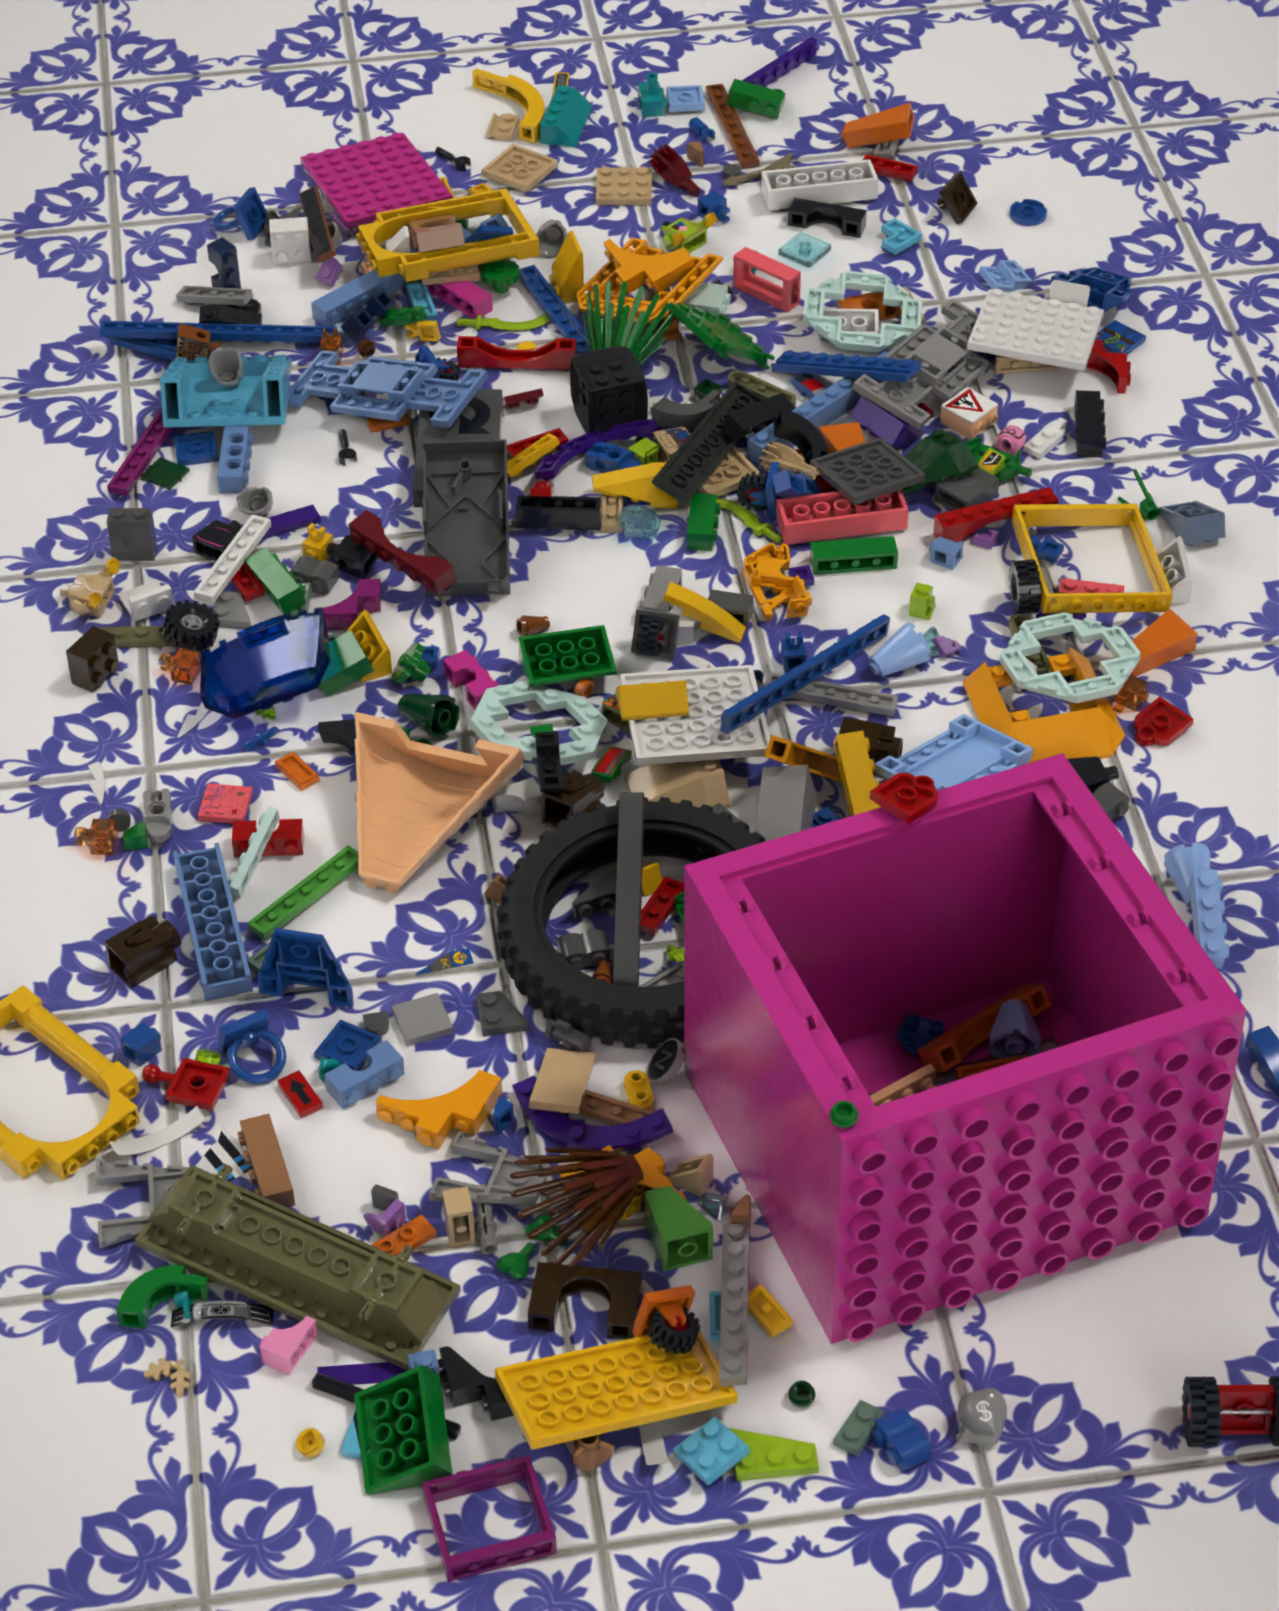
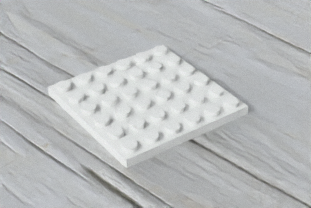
M989 289L968 340L967 350L1085 371L1104 310L1094 306H1080L1077 303H1063L1056 299L1047 300L1041 299L1039 296H1025L1018 292L1009 293L1003 292L1000 289Z
M752 665L620 674L621 685L686 680L689 715L628 720L637 765L738 759L744 757H763L765 755L770 734L764 712L729 734L720 731L721 715L724 710L729 709L740 700L758 691Z

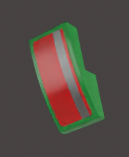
M611 746L599 758L591 771V775L597 776L603 782H611L621 775V766L631 760L632 751Z

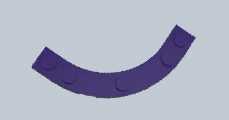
M655 419L611 426L612 429L600 433V431L595 430L558 447V452L548 454L539 463L534 471L536 480L554 479L568 460L579 453H585L597 442L606 443L617 439L627 440L634 436H640L641 438L650 436L656 428Z
M535 1075L512 1085L525 1115L534 1127L548 1135L552 1141L568 1148L601 1150L610 1145L613 1149L624 1148L625 1150L623 1151L674 1133L673 1127L663 1108L628 1123L613 1126H593L573 1121L559 1112L529 1108V1100L536 1082Z

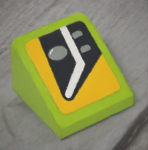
M989 448L978 462L979 468L994 476L1004 469L1005 456Z

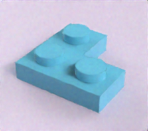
M896 218L881 226V232L889 236L882 241V248L894 255L922 240V233Z

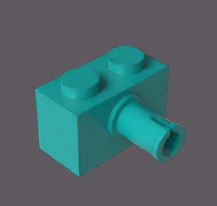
M648 73L647 82L638 83V101L642 118L664 116V109L667 108L664 88H660L658 74Z

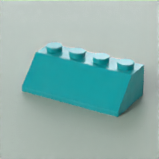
M557 86L540 124L542 144L567 147L577 146L593 107L575 88Z

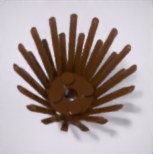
M567 1147L545 1148L550 1153H567L569 1155H529L523 1157L530 1160H517L514 1162L516 1165L580 1163L514 1172L510 1174L512 1179L531 1176L545 1177L584 1171L511 1192L512 1197H519L540 1191L541 1196H547L559 1191L568 1190L517 1213V1217L522 1219L560 1203L548 1210L549 1216L558 1215L529 1232L527 1235L529 1239H534L542 1232L552 1228L574 1213L581 1211L559 1229L561 1234L542 1249V1256L549 1254L581 1226L582 1232L573 1241V1244L556 1260V1264H562L593 1231L594 1233L568 1264L570 1268L577 1261L578 1264L605 1232L606 1234L597 1246V1252L606 1243L632 1200L644 1191V1187L638 1189V1182L644 1180L641 1167L631 1153L625 1156L620 1153L625 1150L624 1148H616L612 1151Z

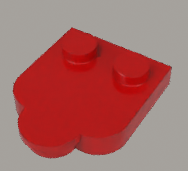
M1159 696L1135 716L1134 728L1137 731L1135 733V740L1142 746L1154 744L1160 746L1169 745L1193 725L1194 718Z
M898 773L872 789L869 799L907 824H910L937 805L938 792L936 791L933 779L928 776L920 775L915 777L909 773Z

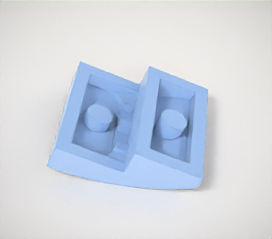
M999 260L997 267L981 266L978 272L992 290L1000 289L1003 292H1012L1032 284L1030 277L1015 260Z

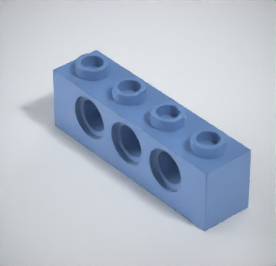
M249 425L224 426L217 475L219 493H240L245 489V484L249 483L247 471H250V459L248 458H252L251 446L254 444L253 433L249 432Z

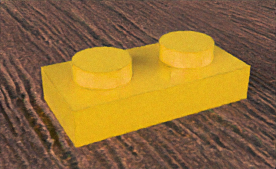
M762 1284L749 1291V1314L771 1339L793 1326V1319Z

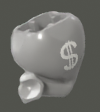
M986 1388L963 1395L958 1404L959 1420L963 1423L958 1429L959 1433L956 1435L958 1444L974 1443L988 1448L993 1447L997 1444L1002 1434L1007 1416V1405L1003 1395L995 1388Z

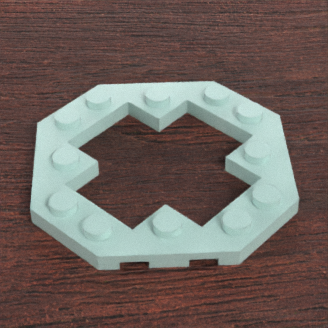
M845 271L836 279L830 278L820 283L819 287L815 289L811 287L806 290L803 321L839 349L880 353L902 342L921 326L922 302L918 299H912L908 291L900 285L895 286L890 282L891 279L886 275ZM845 289L883 293V305L902 307L901 324L882 322L880 334L841 330L842 318L823 316L824 298L844 300Z
M1063 612L1024 621L1020 626L1019 632L1015 633L1009 641L1007 649L1003 650L1000 654V663L1016 687L1069 702L1080 703L1118 694L1139 662L1141 652L1122 627L1113 625V627L1108 628L1101 626L1102 622L1084 618L1083 621L1074 619L1073 614ZM1073 631L1081 644L1102 639L1115 657L1100 661L1099 669L1103 676L1067 683L1059 671L1037 675L1025 656L1041 653V645L1037 639Z
M526 681L487 688L470 720L469 727L481 740L520 748L524 759L532 761L533 758L537 759L535 738L533 736H524L512 739L497 724V721L508 719L509 711L504 706L535 700L546 712L565 708L581 725L570 728L569 736L574 740L573 742L559 744L561 766L592 759L596 747H598L601 741L602 734L605 732L608 721L583 696L541 685L530 687Z

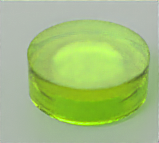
M198 1049L195 1060L219 1064L221 1054L214 1050Z

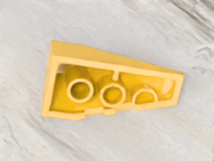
M654 462L592 475L593 492L617 498L621 495L632 498L631 501L636 503L639 500L650 502V506L656 508L677 509L678 500L652 484L654 477L667 462Z

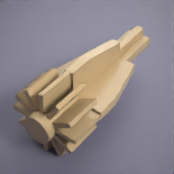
M772 441V445L766 444L767 451L761 450L765 454L764 456H759L760 459L764 460L760 465L768 472L771 462H780L781 470L788 469L794 475L804 473L809 478L815 480L816 476L820 474L816 467L805 463V458L787 445Z

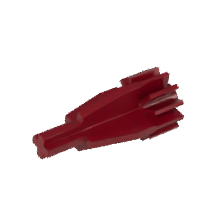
M667 144L664 147L660 145L658 150H654V154L650 155L652 158L649 160L650 166L668 183L679 189L683 187L692 197L698 196L701 189L690 179L693 175L685 161Z

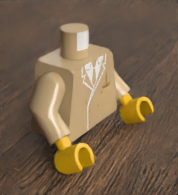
M113 557L107 561L106 568L101 572L92 575H77L72 585H61L60 596L68 597L70 608L79 615L84 616L87 614L101 618L115 593L112 575L118 574V567H120L121 563Z

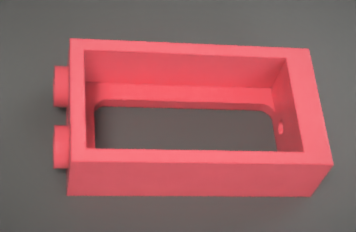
M744 247L734 255V288L786 312H790L800 304V271L748 247ZM751 267L783 281V288L754 275Z

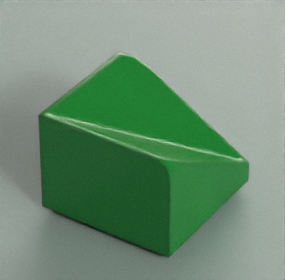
M145 821L124 831L123 843L125 850L148 848Z

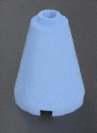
M910 622L904 624L870 658L869 668L875 676L883 677L925 663L932 658L928 656L931 654V649L921 632L916 633L913 630L916 627Z
M1192 843L1193 847L1186 848L1184 844L1178 845L1164 855V866L1189 909H1192L1189 881L1193 870H1210L1209 848L1201 843Z

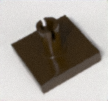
M961 172L953 175L939 192L941 197L937 200L938 206L942 205L939 207L940 209L948 208L956 224L962 223L978 204Z

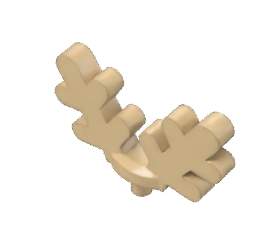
M160 1358L158 1360L160 1365L158 1366L150 1363V1369L144 1372L145 1379L154 1378L157 1382L160 1380L161 1374H164L165 1378L170 1377L171 1381H173L170 1387L172 1391H176L177 1396L180 1398L184 1396L185 1390L191 1388L189 1382L185 1380H191L192 1376L182 1366L184 1362L182 1358L178 1362L166 1361L164 1358Z

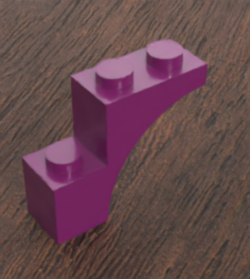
M359 579L355 591L345 600L332 606L314 608L315 630H347L358 618L359 612H363L364 609L368 612H381V580Z

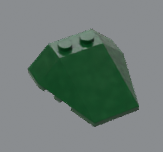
M942 429L935 430L931 435L924 437L904 456L925 473V481L903 488L901 492L906 494L924 488L923 484L936 481V484L943 482L942 478L952 475L955 478L964 476L978 469L979 465L963 440Z

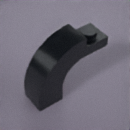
M782 408L773 421L774 437L787 440L797 446L805 458L804 462L809 465L810 460L827 455V445L819 430L803 416Z

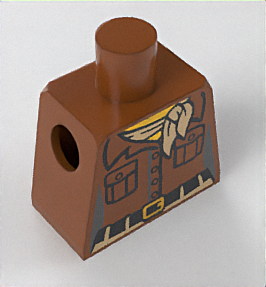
M179 324L176 358L187 357V360H195V357H207L208 360L209 354L218 347H221L220 343L210 342V331Z

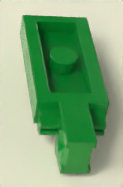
M415 306L414 308L404 307L402 309L390 308L379 319L381 326L408 325L413 321H423L428 316L423 306Z

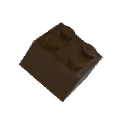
M92 626L66 650L72 684L92 693L120 667L114 634Z

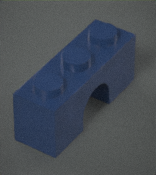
M223 237L207 244L208 259L218 270L217 274L211 276L212 287L241 289L236 246Z
M381 288L340 327L354 341L375 320L385 313L395 301Z

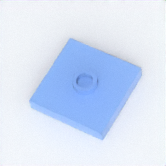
M702 85L666 87L669 112L705 110Z

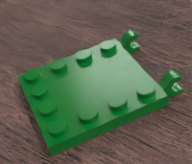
M671 302L668 310L671 313H675V316L709 348L716 350L720 357L729 359V356L726 354L728 353L756 360L760 367L770 368L767 365V360H774L775 357L772 354L765 353L763 351L764 348L754 343L751 336L743 333L740 326L732 323L729 316L722 313L717 315L711 310L706 312L696 306L691 308L684 303L676 304Z

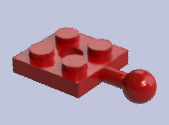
M183 1058L176 1074L163 1072L155 1064H149L142 1070V1078L146 1083L155 1084L158 1081L170 1083L165 1093L166 1101L192 1107L197 1106L198 1108L210 1111L214 1110L231 1075L229 1067ZM197 1082H203V1083H204L202 1086H199V1087H194V1086H192L193 1084H196Z

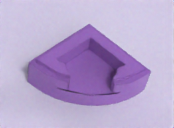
M988 530V533H977L972 537L971 544L991 549L998 538L999 531Z
M936 636L932 639L942 659L962 649V646L957 641L944 636Z

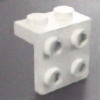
M1053 280L1048 300L1056 299L1063 303H1077L1080 306L1087 307L1090 287Z
M153 581L119 594L120 601L134 622L167 611L174 604L172 589L169 584L161 586L158 581Z

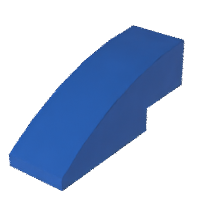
M786 469L772 474L775 492L783 498L821 494L819 484L804 473L794 475Z
M1266 1026L1248 1033L1245 1047L1259 1063L1258 1072L1279 1097V1039L1270 1026Z

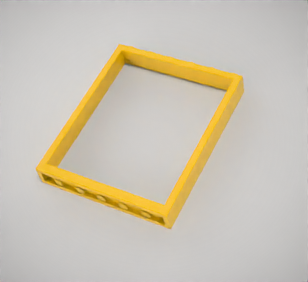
M1137 504L1014 505L1011 523L1024 560L1034 559L1038 565L1039 580H1041L1040 604L1042 613L1166 612L1170 609L1173 594ZM1129 526L1155 592L1049 593L1026 527Z

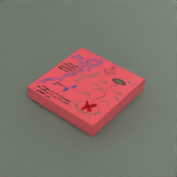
M208 783L198 812V821L233 824V821H245L253 794L252 787Z

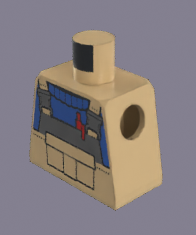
M685 427L653 432V442L658 444L660 448L658 456L663 463L673 456L690 435Z

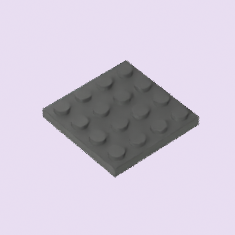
M881 437L810 460V465L820 471L819 475L854 505L925 481V473Z

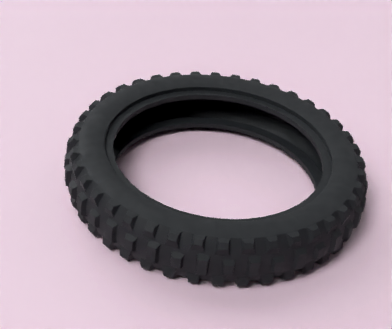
M644 797L643 857H671L696 863L765 842V838L758 832H749V825L743 821L733 822L732 815L724 811L716 814L711 806L703 804L701 807H695L689 800L673 803L670 801V798L661 797L659 801H648L647 797ZM617 800L614 806L606 807L603 803L596 805L593 812L586 813L582 810L576 813L574 820L570 822L566 820L560 821L556 824L554 832H544L539 836L540 842L537 844L532 843L525 850V858L517 860L514 865L515 871H512L505 882L507 889L502 892V904L498 905L497 910L499 923L497 925V937L500 940L501 958L505 960V968L510 978L514 980L515 987L521 995H527L528 1004L533 1009L543 1010V1017L545 1019H561L571 1024L574 1029L587 1034L590 1040L593 1037L600 1038L601 1043L611 1046L614 1042H622L625 1048H635L636 1044H647V1047L652 1049L657 1048L658 1043H663L670 1038H676L679 1041L684 1039V981L652 987L624 986L601 981L569 964L553 947L546 933L550 913L561 895L587 873L617 861L619 800ZM694 843L714 849L711 856L696 851L698 849Z

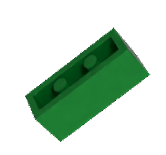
M734 78L728 92L726 105L778 119L783 108L786 93Z
M696 493L691 499L687 528V550L712 551L713 542L717 543V530L714 529L719 528L721 503H717V494Z

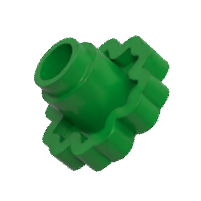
M507 259L485 263L482 266V281L486 285H492V288L497 293H506L511 284H516L520 279L519 265L514 261L508 262Z
M418 642L411 644L398 659L392 680L401 684V682L404 683L409 677L420 682L426 679L431 667L428 666L426 661L421 659L424 646Z

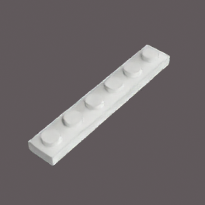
M256 515L249 517L195 589V599L214 604L243 565L244 559L248 558L271 527V519Z

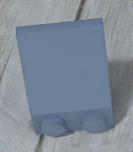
M1199 501L1159 507L1160 514L1176 538L1180 536L1187 546H1195L1202 541L1208 543L1217 542L1219 538L1226 537L1225 513Z

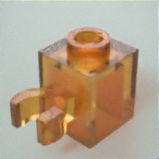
M324 327L319 352L321 350L338 352L340 359L336 364L340 365L343 354L342 334H338L337 328L333 329V334H329L326 331V327Z
M179 648L174 657L170 654L162 653L159 661L163 662L160 669L170 671L171 680L174 682L192 685L202 669L200 652Z
M1130 674L1119 693L1112 697V701L1116 702L1113 710L1122 713L1125 707L1136 711L1141 704L1144 705L1149 697V692H1147L1149 682Z
M93 819L90 830L85 827H76L74 836H77L76 845L83 846L89 843L91 855H114L119 836L116 819Z

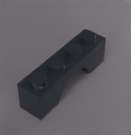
M794 198L788 210V226L806 229L814 224L827 223L838 227L844 236L861 238L866 227L867 210Z

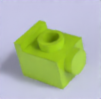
M916 582L910 595V616L930 620L936 607L935 596L932 595L933 586Z

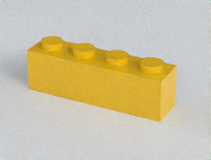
M863 731L836 735L833 744L849 815L853 816L880 808V805L869 799L870 791L879 786L877 780L874 781L873 772H875V765L873 759H869L870 743L868 738L864 737Z

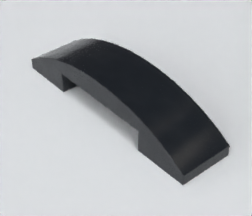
M558 731L535 733L540 792L564 791Z

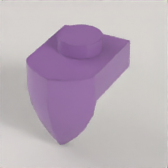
M332 257L322 262L315 279L334 287L340 272H343V267L339 261Z
M395 1199L380 1216L374 1213H366L363 1215L364 1220L376 1233L385 1237L405 1223L404 1203Z

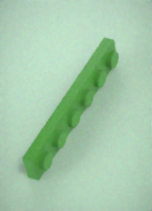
M349 845L247 922L248 929L263 940L269 938L274 933L275 928L283 927L358 868V851Z

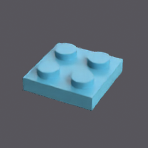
M716 1417L712 1418L673 1448L674 1455L708 1486L750 1454L748 1445Z

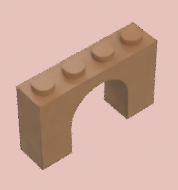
M453 214L408 221L410 242L414 248H417L419 253L465 245L462 225L456 223Z

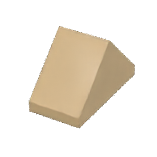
M709 1153L678 1162L668 1178L672 1185L702 1197L713 1181L714 1157Z

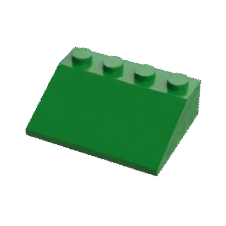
M604 625L518 637L519 658L523 673L530 687L617 674Z
M420 1365L354 1394L364 1486L367 1495L422 1486L423 1482L434 1480L436 1477L442 1478L453 1475L440 1376ZM367 1444H368V1447H369V1449H370L368 1455H367Z

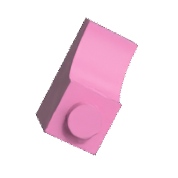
M306 1316L293 1327L287 1329L273 1328L270 1334L262 1339L259 1346L262 1363L290 1375L318 1336L316 1320Z

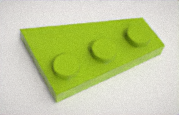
M730 1428L736 1436L748 1445L750 1454L734 1465L736 1481L819 1473L815 1443Z

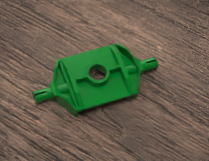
M982 437L965 442L977 463L989 448L1005 456L1004 469L994 475L999 478V481L1008 482L1014 476H1018V474L1028 478L1031 477L1033 470L1020 464L1019 450L1016 456L981 444Z

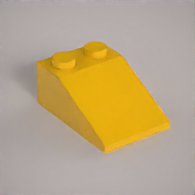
M573 231L568 232L552 264V274L549 275L551 286H554V291L564 304L578 301L576 293L584 286L583 251Z

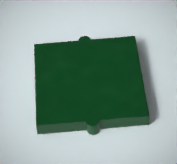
M160 457L152 465H149L148 469L140 477L142 480L171 490L178 482L182 481V478L190 470L188 467Z

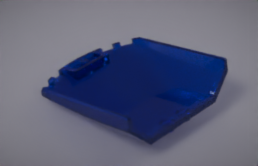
M323 607L316 608L314 613L307 614L305 609L300 610L298 616L289 618L288 614L265 620L237 632L238 637L229 642H226L225 639L219 641L220 647L210 651V649H206L201 653L200 698L204 707L227 717L237 719L258 710H268L274 704L289 702L298 695L317 689L330 663L329 641Z

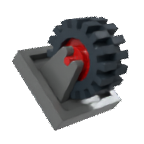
M637 608L631 652L652 657L658 656L674 659L680 615Z

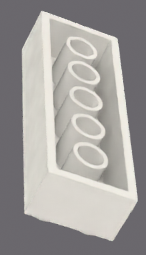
M871 160L761 171V191L768 211L790 208L794 198L828 204L850 203L860 200L869 201L871 199H878V177Z

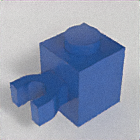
M712 191L698 199V215L705 219L704 217L707 214L714 212L717 219L719 218L725 224L730 221V217L726 215L730 212V208L727 207V198L716 191Z
M797 632L798 636L796 638H790V633H785V638L781 639V659L784 672H789L806 662L802 632Z

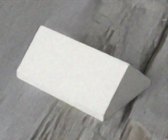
M823 309V316L842 318L841 330L879 334V309ZM819 333V339H826Z
M1179 536L1156 553L1173 594L1171 604L1190 603L1193 583L1183 539Z

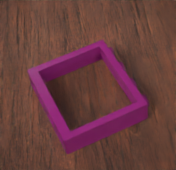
M530 1455L516 1459L514 1457L497 1464H486L481 1468L459 1471L454 1475L442 1478L436 1477L434 1480L422 1483L423 1499L447 1582L557 1554L556 1536ZM525 1479L541 1532L450 1556L435 1502Z

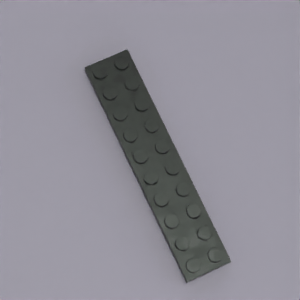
M735 380L657 473L652 484L673 496L679 502L687 505L736 445L721 429L727 414L764 400V398Z

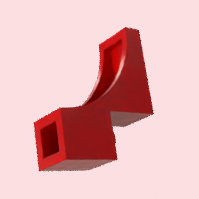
M1095 340L1086 368L1106 375L1115 384L1117 393L1125 394L1126 386H1130L1131 362L1127 361V353L1107 352V348H1103V340Z

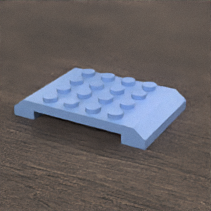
M963 714L949 722V730L897 759L889 755L874 765L875 772L887 779L898 773H909L915 777L920 775L928 776L933 779L937 791L1028 764L1033 756V748Z

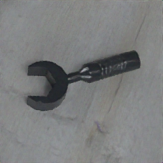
M437 147L435 150L436 154L449 161H455V169L458 171H466V165L464 164L471 165L469 157L460 156L455 158L452 153L441 147Z
M339 430L338 434L342 448L338 453L339 463L345 466L346 458H353L357 462L356 451L348 448L349 443L346 430Z

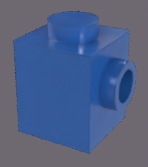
M144 1022L120 1038L123 1054L139 1067L162 1051L160 1033L155 1028H150Z

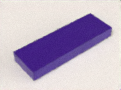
M313 504L268 517V519H271V527L262 539L303 528L311 523H320L321 517Z

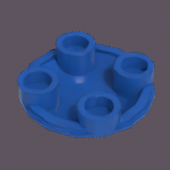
M909 1015L899 1027L897 1039L901 1047L907 1052L920 1056L919 1048L945 1033L944 1024L939 1020L933 1021L928 1018Z

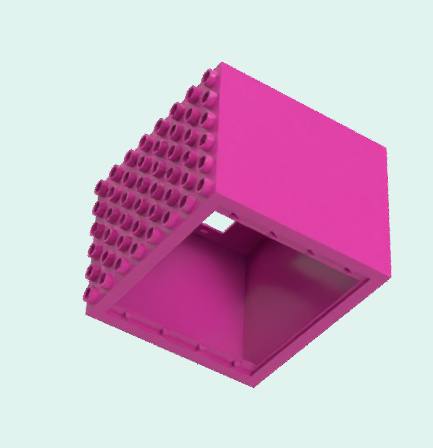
M1063 753L937 790V805L910 824L880 807L684 866V1072L831 1344L847 1338L852 1342L863 1341L869 1338L879 1327L894 1322L900 1325L912 1324L919 1320L926 1311L943 1305L951 1309L961 1307L968 1303L973 1295L990 1289H994L996 1292L1008 1291L1015 1287L1022 1278L1039 1272L1045 1276L1054 1275L1063 1270L1068 1262L1086 1256L1093 1260L1101 1259L1111 1253L1115 1246L1135 1240L1140 1244L1147 1243L1155 1239L1164 1229L1179 1224L1185 1228L1196 1226L1209 1213L1247 1010ZM1024 984L1044 985L1052 1006L1034 1016L1033 1019L1040 1032L1041 1042L1053 1039L1058 1048L879 1106L874 1105L870 1095L924 1067L921 1057L907 1052L901 1047L897 1039V1031L901 1024L905 1022L907 1016L916 1015L919 1018H928L933 1021L939 1020L944 1024V1032L946 1033ZM990 1037L975 1046L964 1057L962 1062L945 1072H936V1076L954 1071L955 1067L976 1064L994 1058L995 1056L989 1053ZM839 1101H849L854 1104L858 1111V1121L849 1128L837 1127L830 1120L831 1108Z

